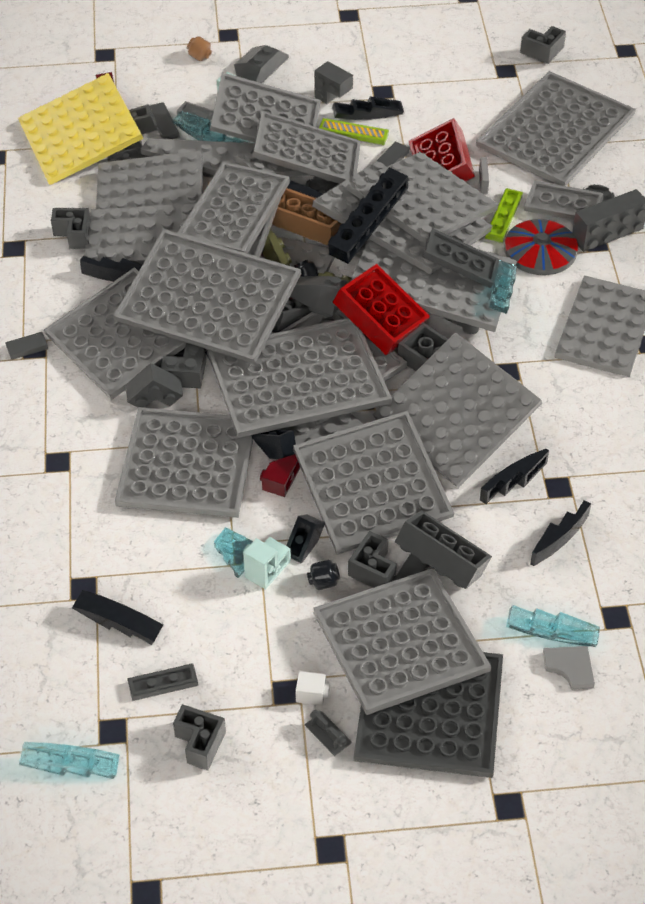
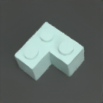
M271 537L265 542L256 538L243 551L245 578L266 590L291 561L290 548Z

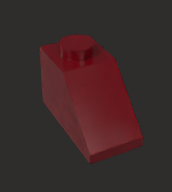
M295 454L270 462L266 470H262L260 475L262 490L282 497L286 496L301 468Z

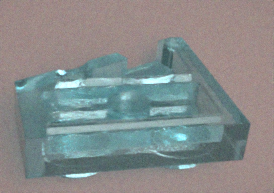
M225 527L214 541V547L219 554L223 555V560L233 569L234 575L239 578L245 571L243 551L253 541Z

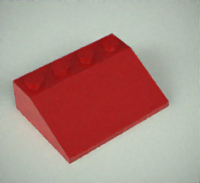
M455 118L408 141L412 155L419 152L424 153L427 157L464 181L475 177L463 131Z
M375 264L340 288L333 300V303L386 356L398 347L399 342L430 318V315L378 264Z

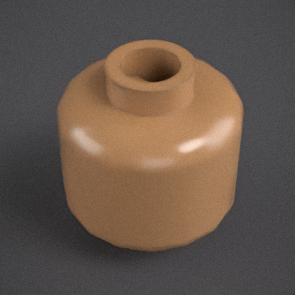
M200 36L193 37L188 42L187 49L190 56L198 61L210 57L212 53L210 42Z

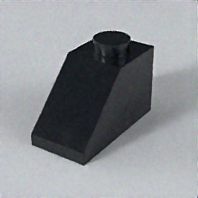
M272 430L251 435L252 439L269 459L279 460L295 454L293 445H296L293 430Z
M308 514L297 517L286 545L290 548L291 559L303 563L318 543L325 525L323 521Z

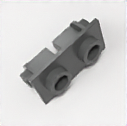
M317 710L311 712V720L305 726L334 756L352 743L323 712Z

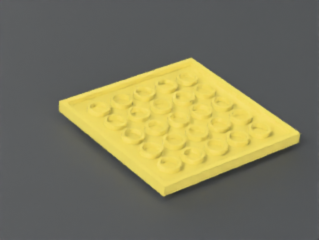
M109 73L18 117L49 185L143 139Z

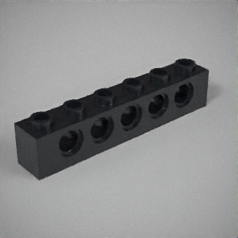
M390 167L385 173L380 175L379 181L370 188L367 196L360 200L359 206L350 213L347 221L340 225L335 236L329 239L330 256L347 264L350 263L408 189L407 175Z

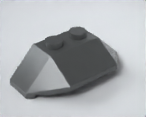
M268 45L253 47L234 65L236 76L263 83L289 58V55Z

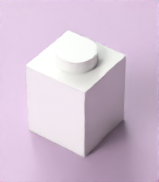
M299 671L296 686V702L323 706L324 697L329 696L330 684L326 683V674Z

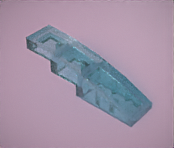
M181 111L173 119V123L199 141L241 143V141L227 137L225 134L211 131V120Z
M499 260L495 281L491 289L489 308L507 314L510 298L513 294V285L516 280V265Z
M512 605L509 609L506 624L508 628L548 640L590 647L598 645L599 626L562 612L555 616L537 608L534 612Z
M24 742L19 765L62 776L68 772L85 777L95 774L114 779L117 773L120 754L73 745Z

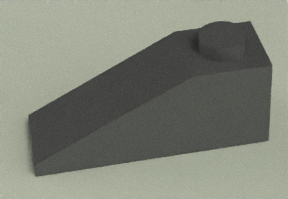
M295 299L288 300L272 332L278 333L311 313L309 307L304 304H296Z

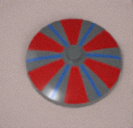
M535 219L524 221L514 226L506 236L504 249L507 257L517 261L515 267L534 275H553L568 269L574 263L577 257L578 242L572 232L565 226L550 220Z

